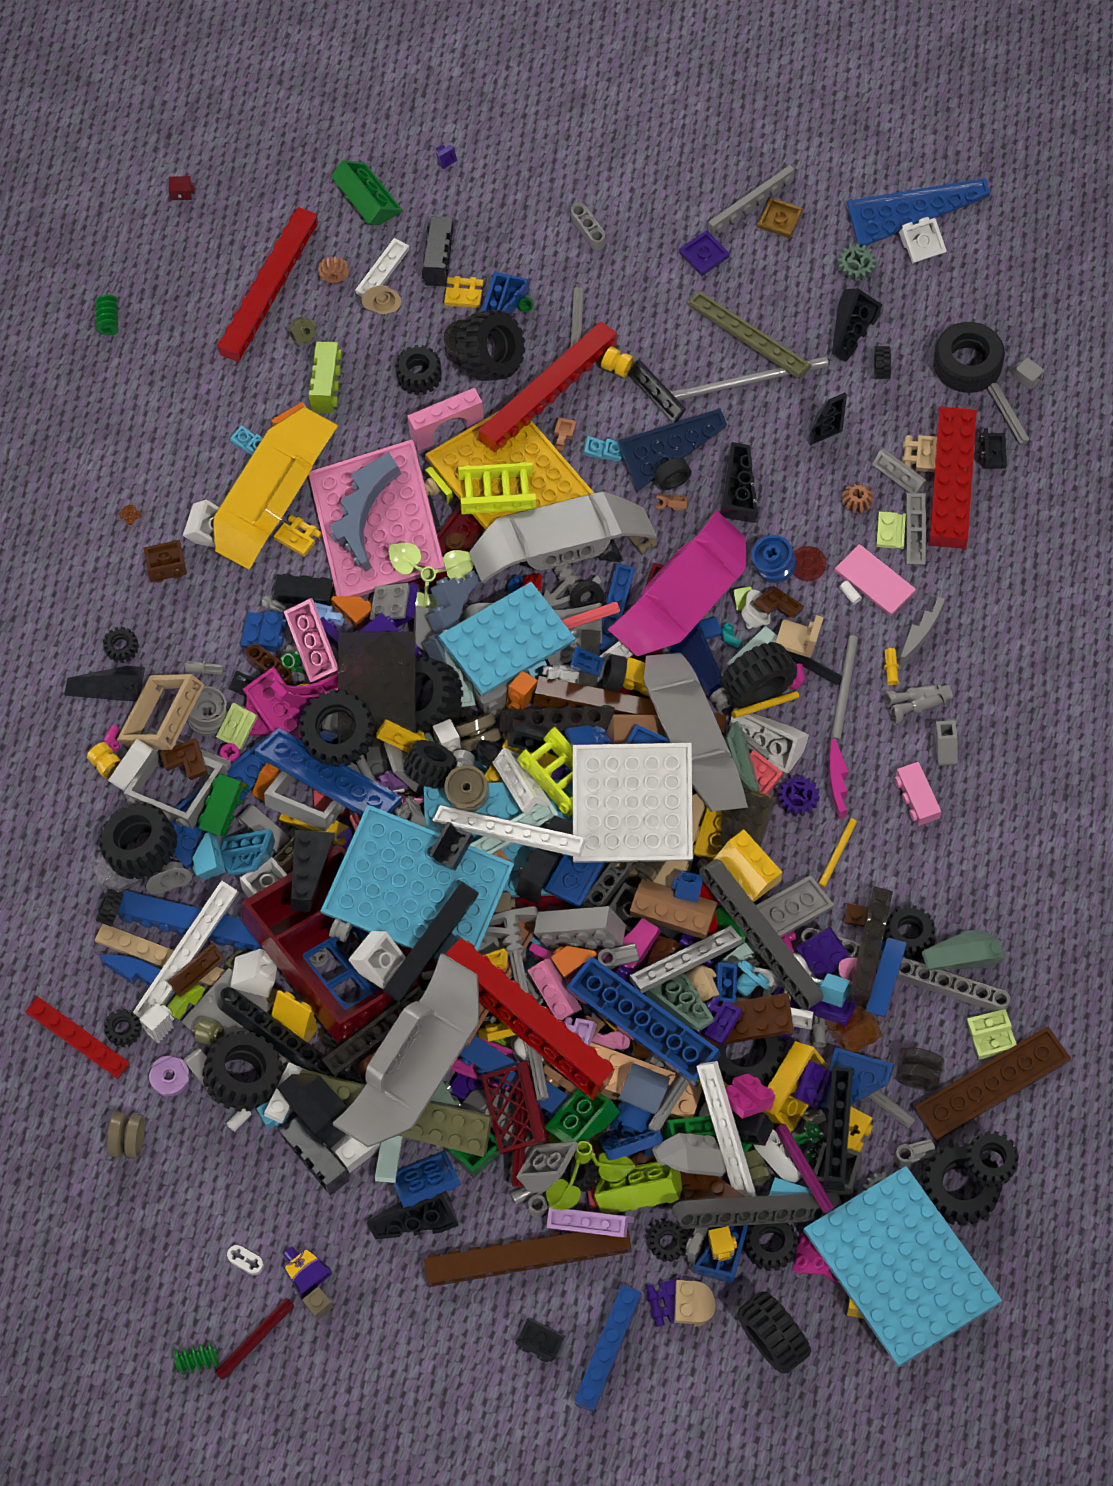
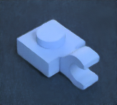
M314 603L320 618L324 617L327 621L331 620L336 625H343V614L333 612L331 606Z

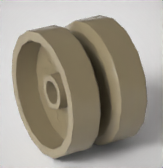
M492 712L454 726L459 737L469 735V737L460 741L461 750H476L475 745L480 740L494 742L502 738L498 728L486 730V728L496 722Z
M470 765L458 766L446 777L445 793L454 808L475 812L488 801L490 793L489 784L483 772L478 768Z
M113 1113L107 1140L109 1156L121 1157L125 1152L127 1158L139 1159L145 1136L144 1115L132 1114L128 1119L126 1113Z

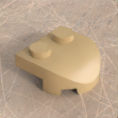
M698 965L684 973L691 980L693 988L697 990L703 1003H707L713 997L719 996L713 980L716 974L711 968Z
M676 1280L674 1323L694 1324V1327L704 1325L712 1318L716 1307L711 1289L702 1282Z

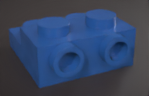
M265 611V614L248 612L241 640V648L257 644L267 651L278 652L279 647H282L284 642L282 631L287 628V619H285L284 613Z

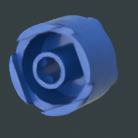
M625 1102L618 1104L617 1109L620 1113L610 1124V1129L614 1128L616 1130L615 1134L618 1137L629 1139L651 1131L648 1125L655 1116L654 1114Z

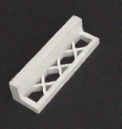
M503 748L492 763L522 812L529 813L535 804L548 807L551 802L543 789L518 762L517 758L521 754Z

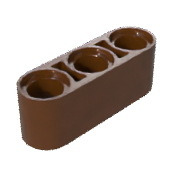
M252 644L247 647L246 655L248 663L264 674L271 669L266 668V666L272 664L280 676L288 675V677L282 678L286 685H292L293 675L291 668H285L282 661L260 645ZM254 654H259L258 657H252Z

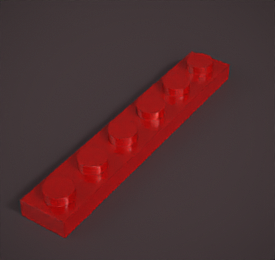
M37 997L25 1011L27 1015L117 1080L129 1067L130 1062L41 998Z

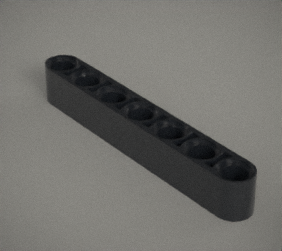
M463 881L460 883L383 989L385 994L398 1003L405 998L479 895L478 891Z

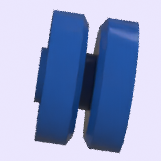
M769 535L760 539L753 547L752 560L762 579L767 582H783L791 577L796 570V557L787 539L779 535Z

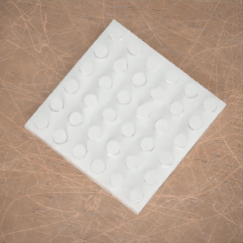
M692 743L573 745V835L585 837L587 841L581 856H573L574 863L693 861Z

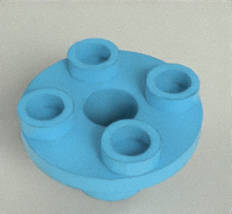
M744 960L737 963L743 970L742 975L737 979V991L740 994L749 996L756 986L759 985L766 990L769 989L770 986L768 984L770 980L763 974L759 973L757 975L753 971L755 967L748 961Z

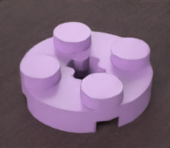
M164 1056L153 1063L149 1073V1081L153 1089L162 1096L177 1095L189 1084V1069L182 1059ZM167 1072L175 1073L172 1080L164 1079Z

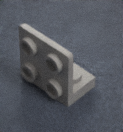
M403 583L375 586L370 620L372 621L380 613H383L386 617L390 616L392 619L405 618L410 585Z

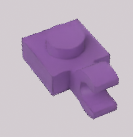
M393 770L386 771L384 775L379 776L380 781H376L384 787H390L391 791L408 787L406 783L393 773Z

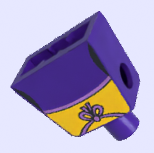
M290 1247L283 1254L289 1261L284 1269L302 1299L333 1274L330 1267L308 1249H304L299 1254L293 1247Z

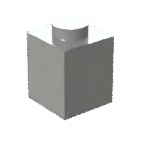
M1028 357L1023 362L1020 361L1014 368V378L1030 390L1043 378L1044 369Z

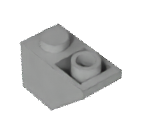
M955 720L936 721L934 735L938 766L957 765Z

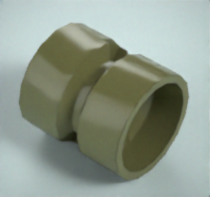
M757 1150L746 1152L745 1158L753 1186L768 1181L771 1175L768 1166H764L765 1159Z

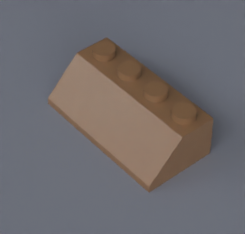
M613 715L606 732L612 744H626L636 724L667 738L658 715Z
M645 879L641 880L630 909L631 917L640 920L644 918L650 923L700 939L707 938L718 902L702 897L698 898V902L674 897L675 889Z

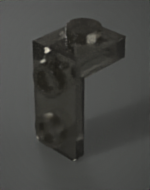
M638 861L634 867L637 872L636 875L645 881L648 879L654 882L666 861Z

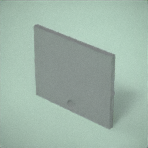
M230 968L181 1021L192 1032L195 1024L201 1019L207 1018L219 1021L222 1024L224 1037L231 1032H234L236 1035L238 1031H245V1034H249L247 1029L222 1012L217 1005L221 990L231 985L233 971ZM237 990L267 1013L273 1007L260 995Z

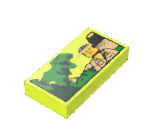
M431 466L425 469L426 479L432 478L440 490L439 494L448 504L453 501L452 490Z

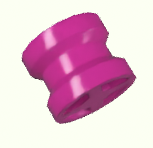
M225 744L220 750L221 757L230 760L231 764L241 757L239 749L235 744Z

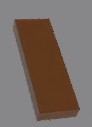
M211 943L167 982L177 996L181 997L225 958L215 944Z

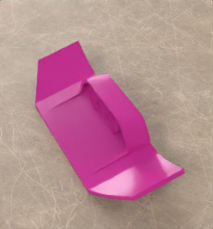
M717 510L714 511L700 533L671 557L641 591L642 597L608 630L636 656L680 643L746 569L745 536Z

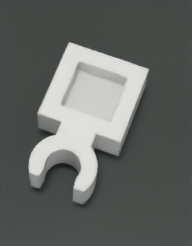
M565 664L553 665V667L544 666L542 674H548L549 679L558 677L559 680L569 681V679H577L579 672L571 670V666Z

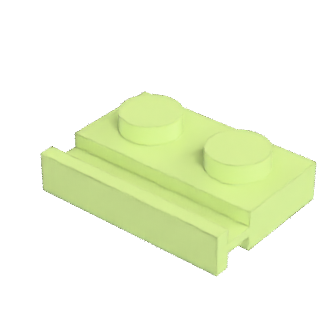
M879 512L876 547L904 549L905 513L900 515L892 512Z
M232 703L216 737L227 743L235 744L238 749H242L259 715L236 703Z

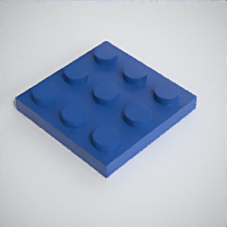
M445 1151L398 1169L396 1183H392L403 1208L414 1206L419 1201L434 1198L437 1194L451 1191L461 1185L459 1177Z

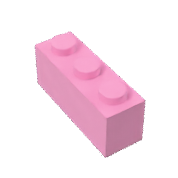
M916 762L897 769L894 780L898 788L901 787L903 791L902 798L904 803L909 804L911 809L909 813L912 821H916L918 826L940 819V807L920 763Z
M551 958L545 959L527 970L557 1020L563 1021L566 1017H570L582 1010L577 999L569 994L566 988L568 984Z

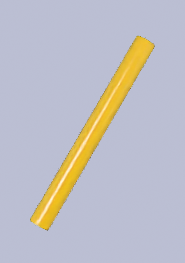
M794 691L732 711L731 714L735 719L799 698V693Z
M850 818L818 883L819 886L826 887L857 823L855 819Z

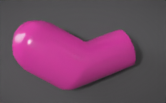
M111 725L104 738V742L109 745L113 752H116L120 747L119 742L115 738L120 729L115 725Z

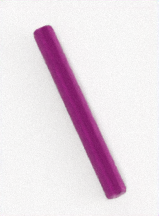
M779 1125L776 1128V1132L824 1213L832 1211L834 1205L787 1125Z

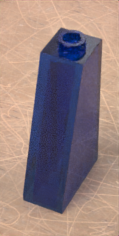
M698 622L680 643L668 646L667 650L671 654L681 653L696 673L704 694L709 698L713 692L723 688L722 675Z

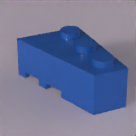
M494 272L482 311L502 310L511 315L518 307L521 299L530 291L529 279Z
M749 1225L729 1226L731 1236H735L737 1248L734 1249V1255L730 1259L724 1261L713 1259L709 1245L695 1264L693 1273L733 1284Z

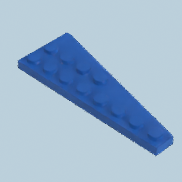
M986 178L849 200L847 201V207L856 242L862 248L863 245L867 246L899 233L903 228L902 226L912 222L915 225L919 223L920 219L929 217V219L937 218L990 196V190Z
M271 734L267 735L234 761L227 771L228 777L250 785L248 790H243L239 798L242 801L255 786L260 771L267 763L255 756V749ZM202 787L175 809L186 813ZM169 820L177 833L178 843L177 848H174L176 851L174 856L183 864L185 869H188L193 864V856L205 833H208V831L200 829L198 821L194 828L190 829L183 825L180 827L174 821Z

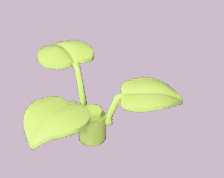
M399 543L391 544L389 547L390 561L397 572L408 575L413 571V568L421 571V578L425 582L424 594L417 592L416 605L433 609L438 606L434 595L428 594L429 582L435 579L436 573L447 571L450 579H458L460 577L464 579V575L471 572L474 566L469 552L453 550L446 553L443 557L446 570H435L430 566L422 568L416 565L421 560V552L416 545Z

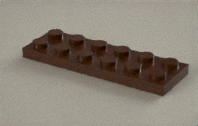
M645 1150L637 1152L631 1159L635 1166L657 1162L655 1157L645 1156ZM680 1171L682 1191L679 1201L745 1197L718 1176Z

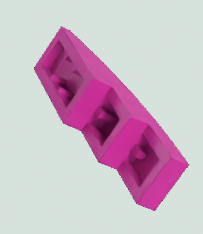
M834 738L831 739L829 781L838 819L846 817L847 813L843 799L847 798L848 790L844 779L848 777V770Z

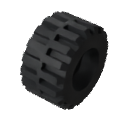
M414 345V348L408 347L407 351L403 350L401 352V356L398 355L395 363L396 376L399 386H402L404 391L407 389L409 394L415 392V395L423 392V395H425L428 390L432 392L434 391L433 387L437 388L439 386V382L442 379L441 362L438 354L433 352V349L430 347L426 349L424 345L422 347ZM415 366L428 368L420 374L410 372Z
M418 740L412 744L403 768L406 771L405 773L416 783L432 789H440L445 785L446 777L456 768L457 761L453 753L445 746L430 740Z
M904 905V909L898 907L896 912L892 911L890 917L887 918L884 931V941H887V938L907 943L904 952L906 959H911L913 955L915 959L919 958L920 954L923 956L922 951L931 947L935 934L934 920H930L931 915L929 913L925 914V909L923 908L918 910L915 905L912 908H909V905ZM903 925H913L919 929L921 935L916 939H906L899 933L898 929Z
M986 1131L985 1135L982 1133L978 1134L976 1139H972L965 1155V1169L968 1168L967 1174L969 1177L973 1176L975 1183L980 1181V1185L983 1187L985 1184H989V1188H993L994 1185L1000 1187L1003 1182L1006 1184L1013 1177L1018 1165L1019 1154H1017V1146L1013 1147V1140L1010 1139L1008 1141L1006 1139L1007 1135L1003 1134L1000 1136L997 1131H994V1134H991L990 1131ZM984 1151H994L1002 1157L1003 1165L998 1168H989L982 1163L980 1154Z
M788 1223L749 1226L745 1242L747 1256L751 1258L753 1264H758V1268L762 1269L765 1267L766 1271H771V1268H775V1271L780 1270L781 1266L785 1268L788 1262L791 1263L796 1253L797 1233L794 1232V1226ZM774 1233L781 1237L784 1245L779 1251L768 1252L760 1246L759 1239L764 1234Z

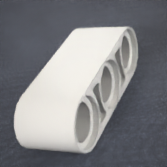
M137 738L108 781L125 791L153 748Z
M772 1130L765 1146L754 1145L758 1153L783 1180L796 1183L802 1178L801 1173L775 1130Z

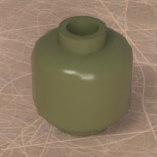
M203 1018L195 1024L193 1034L198 1043L212 1046L220 1037H224V1028L219 1021Z

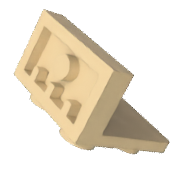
M816 615L814 622L810 621L809 627L783 619L776 643L782 644L787 651L811 658L823 617Z

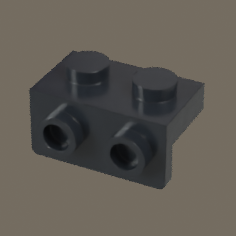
M984 428L983 434L979 437V444L983 446V451L980 452V461L984 462V469H1006L1005 433H988V428Z
M447 822L445 827L442 828L436 843L432 846L429 856L436 864L456 871L474 836L469 832L455 828L452 823Z
M528 1318L515 1344L523 1352H532L538 1355L537 1358L541 1361L552 1362L556 1359L566 1336Z

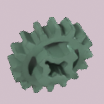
M856 244V247L849 245V249L843 248V253H839L837 265H839L838 270L843 271L842 276L849 275L848 280L854 277L855 281H858L860 277L862 280H865V276L871 277V272H875L877 260H875L876 255L871 254L872 249L866 250V245L860 248L859 244Z

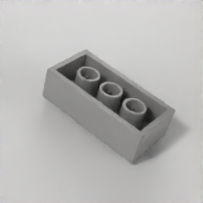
M609 906L545 911L537 913L534 934L553 952L561 946L564 948L571 946L589 950H596L597 948L612 949L623 946L626 925Z

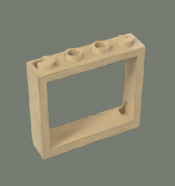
M192 674L150 675L117 740L129 749L138 738L152 747L153 750H172L205 684ZM180 688L157 735H140L163 689Z

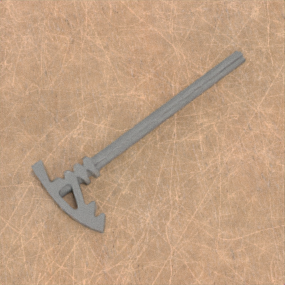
M569 563L557 566L554 570L562 584L552 594L547 589L545 590L543 597L552 609L572 605L570 595L559 599L568 590L571 593L572 589L580 583L579 577L576 576L575 570L572 569V565ZM596 576L592 581L598 583L603 590L604 583L599 576ZM588 591L581 596V601L592 596L593 592Z
M534 906L494 914L482 941L487 943V936L504 939L503 944L506 947L505 950L508 952V956H510L514 980L526 993H529L522 959V953L525 951V948L521 945L523 938L520 936L519 921L536 922L538 910ZM504 923V928L490 927L496 924ZM526 1043L537 1101H545V1099H549L541 1055Z

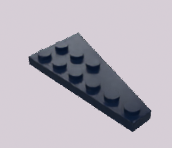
M721 408L618 440L617 444L636 492L655 479L654 474L663 463L674 458H685L726 428L727 423Z

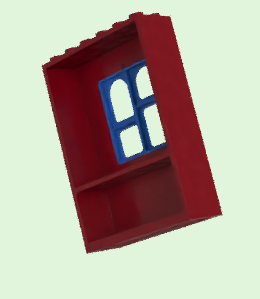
M341 844L334 847L330 853L310 912L290 911L293 874L291 872L242 901L241 918L243 924L301 998L312 1007V1012L337 1043L350 1039L355 1032L365 1030L373 1021L381 1020L389 1011L397 1010L407 1000L411 1001L420 992L426 991L431 979L424 980L421 974L405 998L398 1003L385 994L381 987L368 984L348 960L350 957H346L337 946L336 941L339 938L329 936L335 919L322 914L321 909L346 854V850ZM351 926L350 933L356 932L362 941L369 935V932ZM396 944L404 956L407 957L411 949ZM324 948H329L345 968L343 973L330 981H326L309 960L312 955ZM432 959L423 972L435 970L437 966L436 961ZM349 978L354 979L362 990L361 997L353 1003L342 1001L333 990L334 987Z

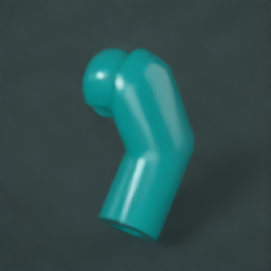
M725 623L724 627H722L724 642L739 649L743 641L734 637L733 624Z

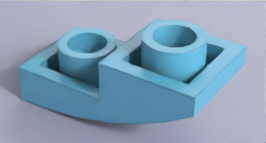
M241 425L230 438V441L253 455L263 438L258 434L254 435Z
M587 436L585 439L582 455L613 461H621L622 458L617 441L608 438L606 441H602Z

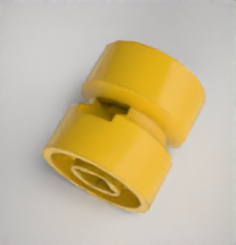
M611 346L603 357L601 368L609 372L615 371V374L626 378L633 367L634 356L627 353L621 355L620 350Z
M106 742L98 743L87 754V759L96 767L103 778L111 777L121 762V759L114 755L113 750Z

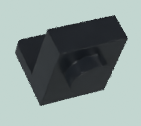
M236 671L228 689L247 697L243 688L256 680L259 675L256 674L252 678Z

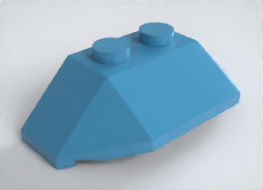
M268 829L223 838L220 850L227 872L232 876L255 872L266 863L273 854L275 844L272 830Z

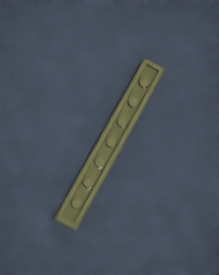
M698 291L688 301L689 307L798 379L811 368L809 362L704 293Z

